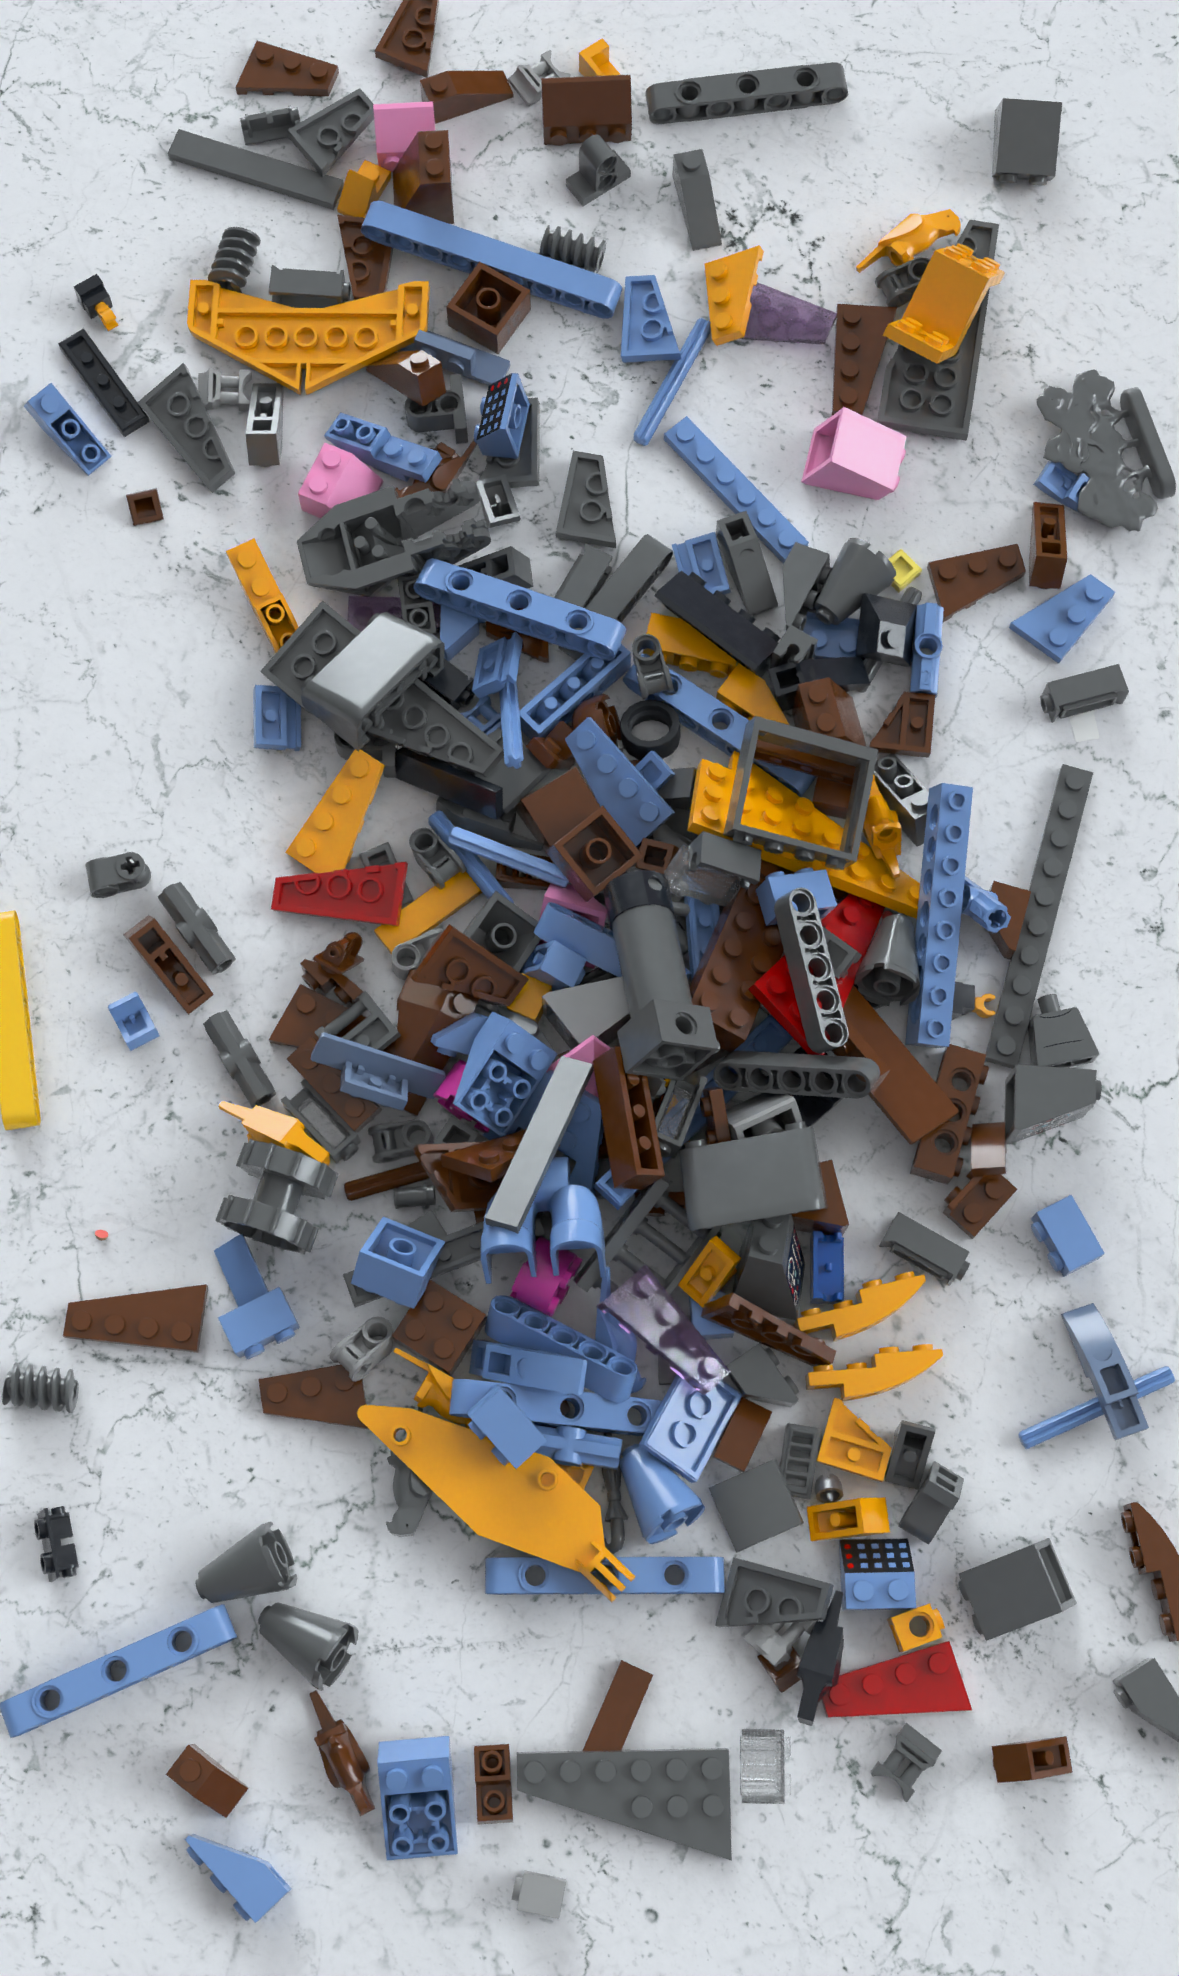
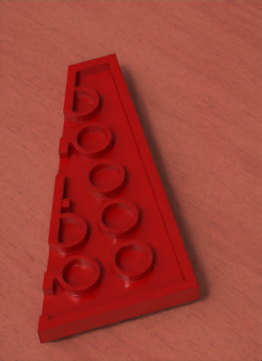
M851 893L821 920L824 928L862 955L857 963H852L845 978L840 977L838 979L835 977L843 1008L853 986L856 972H858L857 970L867 952L885 908L882 905ZM784 955L748 990L808 1054L824 1055L812 1051L807 1044ZM808 965L810 973L814 976L813 969ZM816 998L818 1006L822 1009L820 1000ZM825 1030V1036L830 1041V1036Z

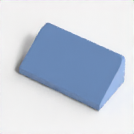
M243 1234L234 1237L214 1250L238 1307L269 1292Z

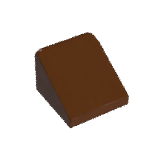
M157 488L126 495L134 526L164 519Z
M794 1648L791 1651L790 1659L787 1662H781L776 1667L761 1654L757 1656L781 1693L801 1680L796 1676L801 1657Z

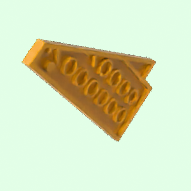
M734 751L729 758L728 768L718 763L701 759L696 771L687 831L698 835L704 831L733 841L732 837L724 836L723 834L740 755L739 752ZM754 763L752 764L740 824L840 850L844 828L816 809L811 800L798 796ZM862 841L860 842L857 862L846 868L844 867V870L828 868L825 866L826 862L815 859L813 862L800 861L794 858L795 854L784 851L781 854L765 851L762 845L754 843L747 845L762 850V860L794 872L804 868H813L814 871L826 869L831 886L917 919L920 883L902 870H900V877L893 878L883 859H876L872 849Z

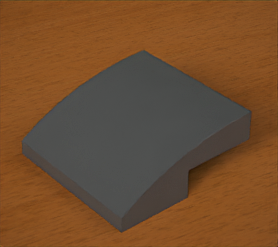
M776 1459L709 1488L736 1553L804 1523Z

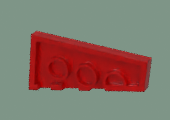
M397 862L390 865H373L350 870L341 869L325 873L276 877L271 910L399 927L408 863Z
M950 1641L839 1675L836 1686L828 1687L826 1694L821 1699L827 1717L972 1710Z

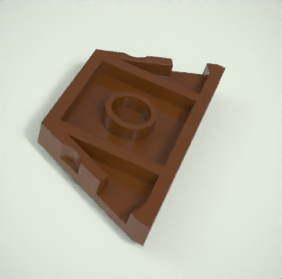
M482 1142L419 1144L414 1147L416 1157L451 1212L486 1210L488 1202L498 1191L504 1176L489 1182L442 1167L441 1154Z

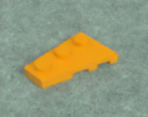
M760 245L704 264L711 336L716 346L745 336L752 306L750 302L752 288L757 284L758 275L756 271L758 262L762 261L764 253Z

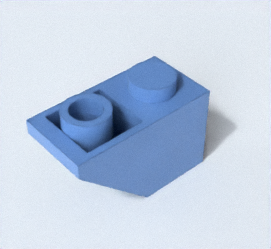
M472 1012L433 1034L431 1042L438 1047L437 1052L456 1057L457 1052L469 1055L475 1037L489 1016Z

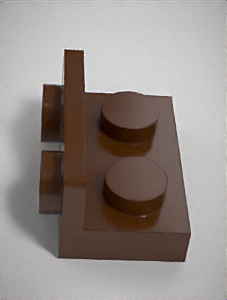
M971 1170L966 1175L970 1180L963 1189L956 1186L944 1199L949 1205L942 1213L972 1239L1017 1191V1188L1001 1174L973 1176Z

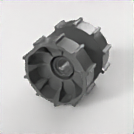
M249 1139V1142H245L236 1166L243 1169L248 1175L260 1179L253 1199L228 1195V1198L224 1197L215 1221L227 1227L228 1230L243 1234L254 1241L304 1255L305 1252L310 1253L319 1228L314 1227L307 1220L295 1216L294 1213L301 1195L325 1200L326 1196L331 1197L339 1173L334 1172L327 1164L321 1163L301 1152L277 1146L273 1143Z

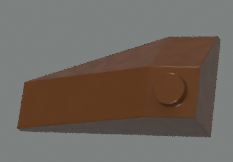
M410 970L397 999L396 1011H399L397 1030L401 1036L395 1040L394 1055L443 1070L451 1056L437 1052L438 1047L431 1042L432 1035L474 1012L479 998L455 990L442 989L436 985L415 982L410 978L415 970ZM408 1092V1102L403 1110L413 1116H418L427 1097Z

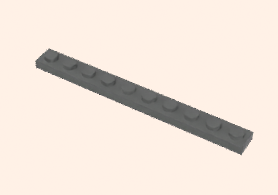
M1062 764L1029 886L1031 894L1016 951L1010 959L986 1051L985 1061L1012 1069L1019 1063L1093 772Z

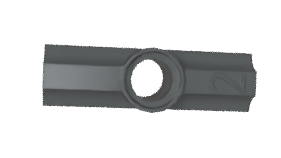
M181 882L171 884L163 889L162 893L158 896L159 901L175 921V927L191 949L194 948L208 970L214 975L229 968L236 958L217 933L218 929L202 907H198L191 894Z
M228 1010L218 1012L209 1017L203 1023L205 1030L220 1052L218 1056L231 1078L237 1081L251 1107L254 1108L255 1105L261 1106L270 1101L276 1095L274 1087L259 1065L261 1062L248 1039L243 1038Z

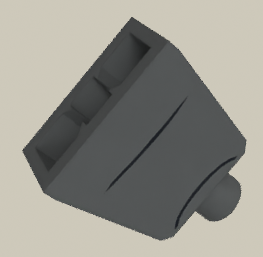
M1049 994L1038 998L1041 1014L1033 1016L1028 1024L1031 1065L1069 1068L1093 1063L1099 1052L1079 1009L1073 1007L1061 1010L1057 994Z

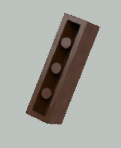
M614 1046L592 1061L614 1188L644 1189L665 1176L647 1076L625 1073L621 1048Z

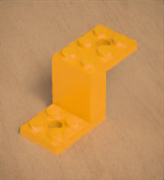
M960 243L957 246H946L945 248L935 250L902 319L889 323L883 336L936 364L956 355L988 289L1000 284L1005 272L999 269L1000 264L988 257L979 259L972 255L974 250Z

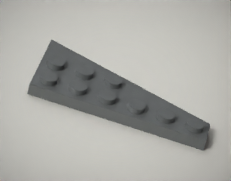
M728 1748L517 1752V1791L732 1861Z

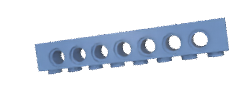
M940 783L929 788L915 933L920 992L915 1001L909 1003L905 1045L929 1048L949 1047L973 787Z

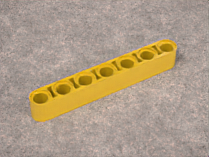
M15 910L0 912V1107L6 1131L39 1126L41 1123L21 931L18 915Z

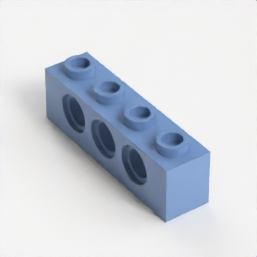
M621 644L613 660L606 661L583 654L519 710L521 731L530 740L533 737L546 738L560 721H564L566 724L571 722L575 709L584 700L601 695L631 668V652Z

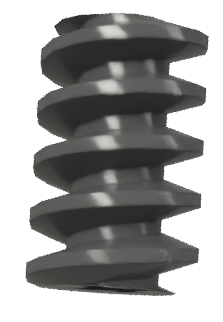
M548 225L542 238L539 254L581 269L585 267L587 271L593 273L596 271L598 273L603 262L606 241L603 240L598 247H595V237H591L588 243L585 244L583 233H580L576 240H572V230L569 229L563 237L561 236L560 226H557L555 231L550 233V226Z
M229 227L225 229L218 246L219 250H217L215 260L211 266L212 270L208 275V281L220 284L221 288L242 293L240 288L245 287L247 283L245 277H248L251 272L249 267L254 263L252 257L257 254L256 247L261 243L260 237L251 230L242 227Z
M15 1362L4 1382L2 1403L7 1405L12 1400V1404L19 1407L25 1400L28 1408H34L39 1402L41 1410H48L52 1404L56 1412L62 1411L66 1405L67 1412L73 1413L77 1403L79 1384L74 1379L73 1369H69L65 1378H61L60 1368L56 1367L50 1377L47 1375L46 1366H42L38 1375H34L33 1364H28L25 1372L21 1373L19 1363Z

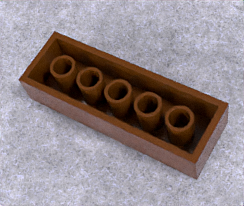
M762 859L760 881L756 885L750 884L749 889L742 888L741 878L737 877L689 986L693 1005L710 1007L716 1039L720 1043V1047L728 1052L734 1051L746 1041L761 1006V1003L748 989L780 960L784 951L778 924L769 926L765 924L756 889L765 881V877L771 873L782 871L785 875L795 872Z

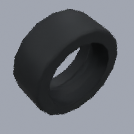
M644 700L631 705L622 715L620 722L622 745L632 757L642 760L650 751H655L664 759L677 749L681 738L680 721L678 714L672 706L663 701ZM650 720L659 721L669 728V732L664 737L653 741L640 740L632 734V729L636 725Z

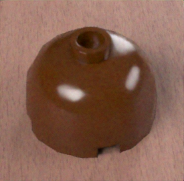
M601 694L584 700L575 709L572 716V726L569 727L574 731L587 717H591L618 747L617 739L621 741L620 720L615 706L608 707L605 702L610 697L606 694Z

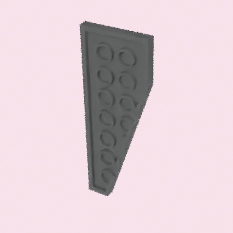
M969 220L955 246L958 243L963 244L974 250L973 256L979 259L988 257L994 260L999 224ZM990 288L956 355L936 364L900 344L898 345L897 351L886 366L877 423L895 430L967 440Z

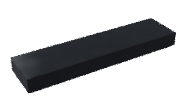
M84 328L58 343L60 350L123 437L150 422L146 413Z
M401 747L395 751L397 779L495 820L503 815V787L407 748Z

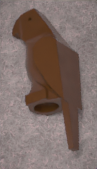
M473 440L461 457L442 442L437 444L433 450L439 452L442 460L428 481L425 483L414 479L413 484L404 487L401 490L396 487L395 490L401 498L427 488L431 492H448L450 485L453 484L452 480L459 477L477 443Z
M315 1690L309 1695L322 1729L317 1731V1737L314 1740L319 1747L326 1775L333 1787H341L350 1793L361 1817L375 1809L365 1785L366 1774L370 1771L369 1764L349 1728L342 1719L334 1720L319 1693Z

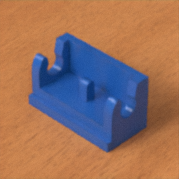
M813 1231L810 1236V1304H836L844 1301V1237H842L840 1232H836L834 1235H824L823 1231Z

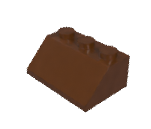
M631 75L541 78L544 145L583 144L586 139L596 134L600 135L605 142L621 143L623 141H631Z

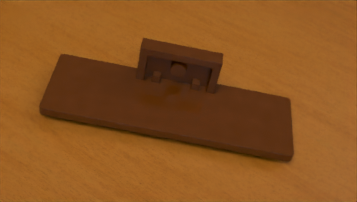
M853 985L843 1008L849 1036L844 1045L831 1051L836 1056L865 1057L876 1062L880 1069V1078L868 1095L904 1139L912 1145L956 1116L959 1110ZM856 1074L859 1080L866 1082L863 1076Z

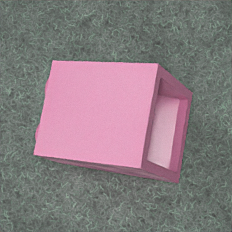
M843 407L814 429L801 482L806 485L880 500L887 494L894 492L899 484L900 477L898 476V471L906 453L904 449L906 436Z

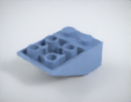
M492 1011L473 1041L453 1104L499 1136H505L558 1053L512 1020Z
M440 1736L379 1742L377 1765L387 1860L458 1854L450 1737Z

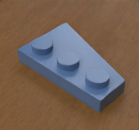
M655 275L625 277L621 359L623 363L682 360Z
M1090 574L1010 623L1009 628L1054 661L1060 663L1110 602L1115 591Z

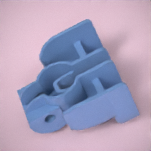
M568 1157L553 1158L519 1234L505 1228L486 1225L484 1217L483 1233L481 1236V1263L486 1284L492 1283V1254L525 1252L528 1256L531 1277H537L535 1220L537 1213L540 1211H549L551 1213L550 1257L553 1275L559 1276V1250L595 1248L598 1255L601 1278L606 1277L605 1241L600 1207L590 1189L580 1185H570ZM496 1193L492 1196V1198L487 1204L485 1216L494 1200Z

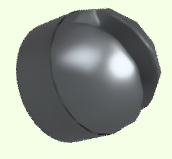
M829 1474L830 1477L820 1475L816 1480L815 1494L819 1502H837L843 1497L841 1481L834 1474Z

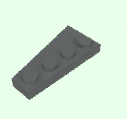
M182 363L137 403L205 486L213 493L235 474V471L187 366Z

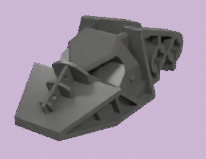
M456 478L452 480L453 484L450 485L446 493L440 491L431 492L427 488L401 498L394 486H390L335 505L297 540L307 584L323 589L374 597L392 580L397 579V577L406 576L411 573L415 575L420 574L428 559L434 558L455 564L485 548L491 542L488 526L484 520L476 522L474 518L464 521V525H461L462 531H459L457 534L445 535L444 532L437 530L432 532V537L415 543L412 539L407 540L409 538L418 539L422 534L478 504L480 496L476 483L467 480L460 481Z

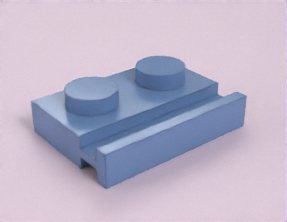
M715 532L685 540L684 543L678 545L676 543L672 544L679 572L682 570L688 576L691 572H694L707 582L704 588L712 594L716 590L724 595L731 593Z
M807 613V621L803 632L818 640L814 659L855 656L859 626L858 619L846 618L838 625H826L816 617L815 613Z
M517 632L512 633V637L508 640L503 637L479 649L472 692L479 699L489 694L498 693L502 688H505V683L508 681L512 684L516 683L523 639Z
M255 685L253 689L254 748L273 750L294 749V751H299L301 748V706L277 686Z

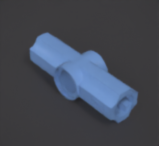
M926 602L925 604L917 605L909 691L933 694L935 698L937 697L940 654L943 647L941 637L944 608L940 607L937 603ZM928 648L933 652V654H923L920 651V649Z
M965 876L961 914L970 916L987 931L993 933L1006 928L1011 916L1007 912V907L998 901L996 893L984 890Z
M535 1425L547 1439L535 1451L536 1453L548 1456L555 1463L581 1467L584 1464L618 1470L622 1439L588 1434L586 1430L569 1426L551 1428Z

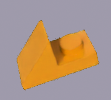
M364 160L357 172L349 169L337 211L346 216L365 218L371 202L379 200L392 178L391 171L367 160Z
M715 1236L709 1240L678 1286L703 1308L704 1304L708 1303L736 1274L737 1269L735 1267L741 1260V1257L718 1236Z

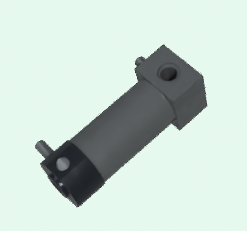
M651 870L632 871L617 876L604 888V899L609 924L614 935L630 1014V1020L617 1031L625 1073L682 1081L713 1053L716 1054L720 1050V1043L716 1039L710 1007L693 1005L675 925V915L686 917L690 912V907L688 904L672 901L668 880L663 874Z

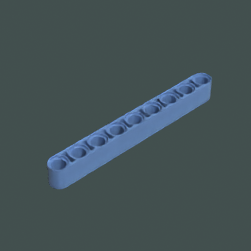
M379 200L371 202L361 227V233L374 242L471 274L480 261L529 289L531 295L603 319H609L613 316L622 292V286L611 278Z

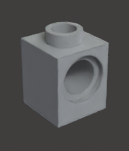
M524 1870L523 1879L515 1878L511 1900L518 1901L517 1910L559 1919L566 1879Z

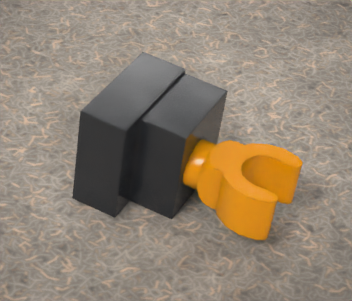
M98 274L74 286L78 302L91 319L98 315L107 331L119 326L115 320L116 316L110 309L113 307L110 295Z
M955 982L952 1020L970 1011L976 1013L981 1018H989L995 1015V1011H989L984 1007V1001L990 1002L996 998L995 995L985 994L981 997H975V985Z

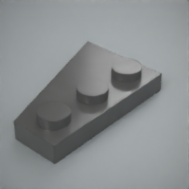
M538 397L528 398L530 406L518 459L487 456V465L483 476L480 475L479 481L506 474L510 488L539 486L540 403Z

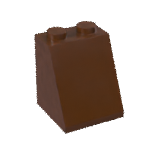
M448 130L419 131L393 170L394 205L448 224H454Z
M829 677L798 684L792 709L795 727L866 746L853 697Z
M574 767L523 798L514 809H516L517 814L538 842L544 843L543 850L546 852L552 845L599 809L600 805L578 769Z
M833 1161L820 1162L828 1208L791 1214L797 1231L808 1233L823 1231L824 1235H834V1233L840 1232L843 1236L849 1226Z

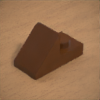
M560 721L546 738L533 737L526 745L534 756L548 769L570 770L575 763V758L565 740L573 730L564 721Z

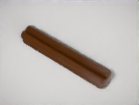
M419 1161L346 1182L344 1190L347 1199L353 1201L429 1179V1176Z

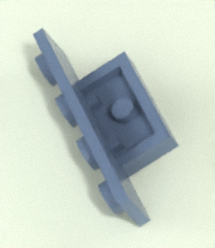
M419 330L414 339L415 343L398 350V352L423 350L441 361L442 368L487 385H491L504 378L510 368V361L428 330L427 332Z
M325 1032L321 1033L311 1053L312 1061L341 1070V1092L403 1111L408 1102V1092L434 1099V1093L446 1078V1073L443 1070Z

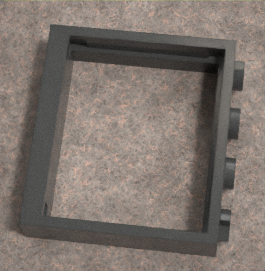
M753 717L745 726L723 835L732 837L734 842L752 845L754 843L764 846L763 849L770 853L781 854L784 851L795 854L794 858L800 861L813 862L815 859L826 862L825 866L828 868L844 870V867L846 868L857 862L878 750L762 717ZM757 740L856 767L840 850L740 824Z

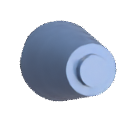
M639 1444L631 1445L622 1452L623 1458L619 1462L620 1469L642 1537L646 1542L656 1544L678 1534L676 1528L684 1522L688 1527L702 1515L705 1510L702 1500L670 1467L640 1447Z

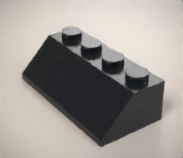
M681 570L656 592L654 596L665 608L695 628L742 666L761 678L769 669L773 651L781 638L767 627L763 631L753 624L756 619L742 608L739 612H736L728 606L731 600L718 590L712 594L704 588L707 582L697 574L691 572L688 576Z

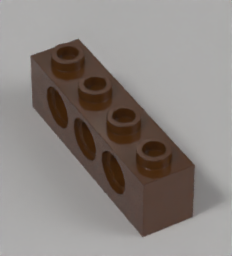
M952 1044L945 1048L935 1082L958 1108L959 1120L955 1122L948 1120L919 1140L910 1174L947 1185L953 1176L959 1177L964 1158L959 1157L962 1145H968L972 1132V1127L967 1126L970 1114L976 1115L981 1097L976 1096L978 1084L984 1085L989 1066L984 1065L986 1054ZM952 1079H963L967 1083L968 1089L965 1091L957 1090L952 1084ZM935 1140H946L950 1144L951 1151L947 1153L940 1152L935 1146Z

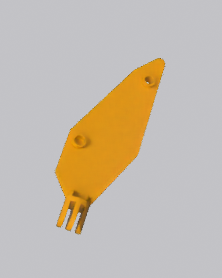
M362 1405L358 1409L357 1416L359 1420L477 1535L580 1572L611 1603L617 1597L592 1573L597 1569L620 1592L626 1586L602 1564L603 1561L607 1558L631 1582L636 1577L605 1547L601 1506L550 1457L534 1452L515 1469L510 1462L504 1466L491 1452L495 1445L487 1436L480 1440L471 1429L411 1408ZM403 1429L406 1431L407 1437L404 1441L398 1442L396 1440V1433Z

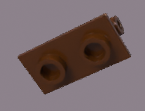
M349 932L343 939L328 944L326 950L314 956L312 960L320 963L321 968L326 972L341 975L364 961V958L358 955L363 944L362 937L356 932Z

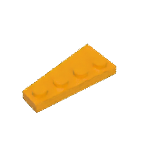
M355 749L285 853L314 873L345 869L352 857L353 846L358 833L362 830L368 806L372 803L385 765L363 750L357 751Z

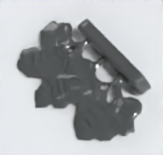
M1095 369L1077 374L1072 392L1070 393L1062 388L1047 386L1043 394L1037 398V406L1044 419L1061 428L1060 435L1048 440L1043 458L1054 463H1063L1064 468L1076 474L1082 471L1088 473L1090 479L1079 493L1078 512L1089 518L1097 519L1101 524L1110 528L1123 526L1128 531H1140L1143 520L1154 516L1158 510L1157 502L1150 495L1142 492L1145 478H1148L1154 495L1159 499L1173 497L1176 492L1173 471L1141 390L1138 387L1124 390L1120 396L1121 411L1111 406L1110 401L1115 390L1114 382L1107 377L1100 376ZM1109 410L1111 414L1103 416L1101 411ZM1122 418H1125L1132 437L1131 440L1123 439L1122 435L1115 430L1114 425ZM1136 447L1143 465L1142 469L1136 471L1125 465L1122 459L1124 449ZM1128 470L1131 474L1125 476L1121 471ZM1133 477L1137 478V480L1133 481V484L1136 486L1130 492H1125L1123 489L1125 482ZM1139 491L1140 497L1134 499L1132 496L1135 492Z

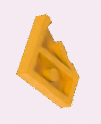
M834 1397L816 1462L882 1482L892 1448L881 1437L872 1432L870 1427L861 1418L855 1416L844 1405V1402Z

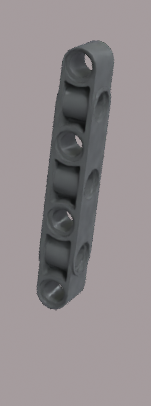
M831 62L656 83L646 89L645 96L650 121L655 124H667L835 104L847 98L848 89L843 66L840 63Z

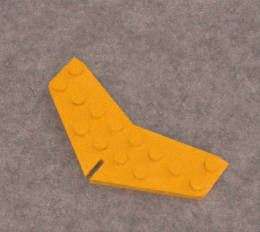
M190 280L187 325L190 333L196 339L301 395L302 370L306 369L305 392L308 395L415 343L414 339L418 331L427 332L430 285L429 281H412L398 285L396 290L325 308H294L221 288L220 284L208 280Z

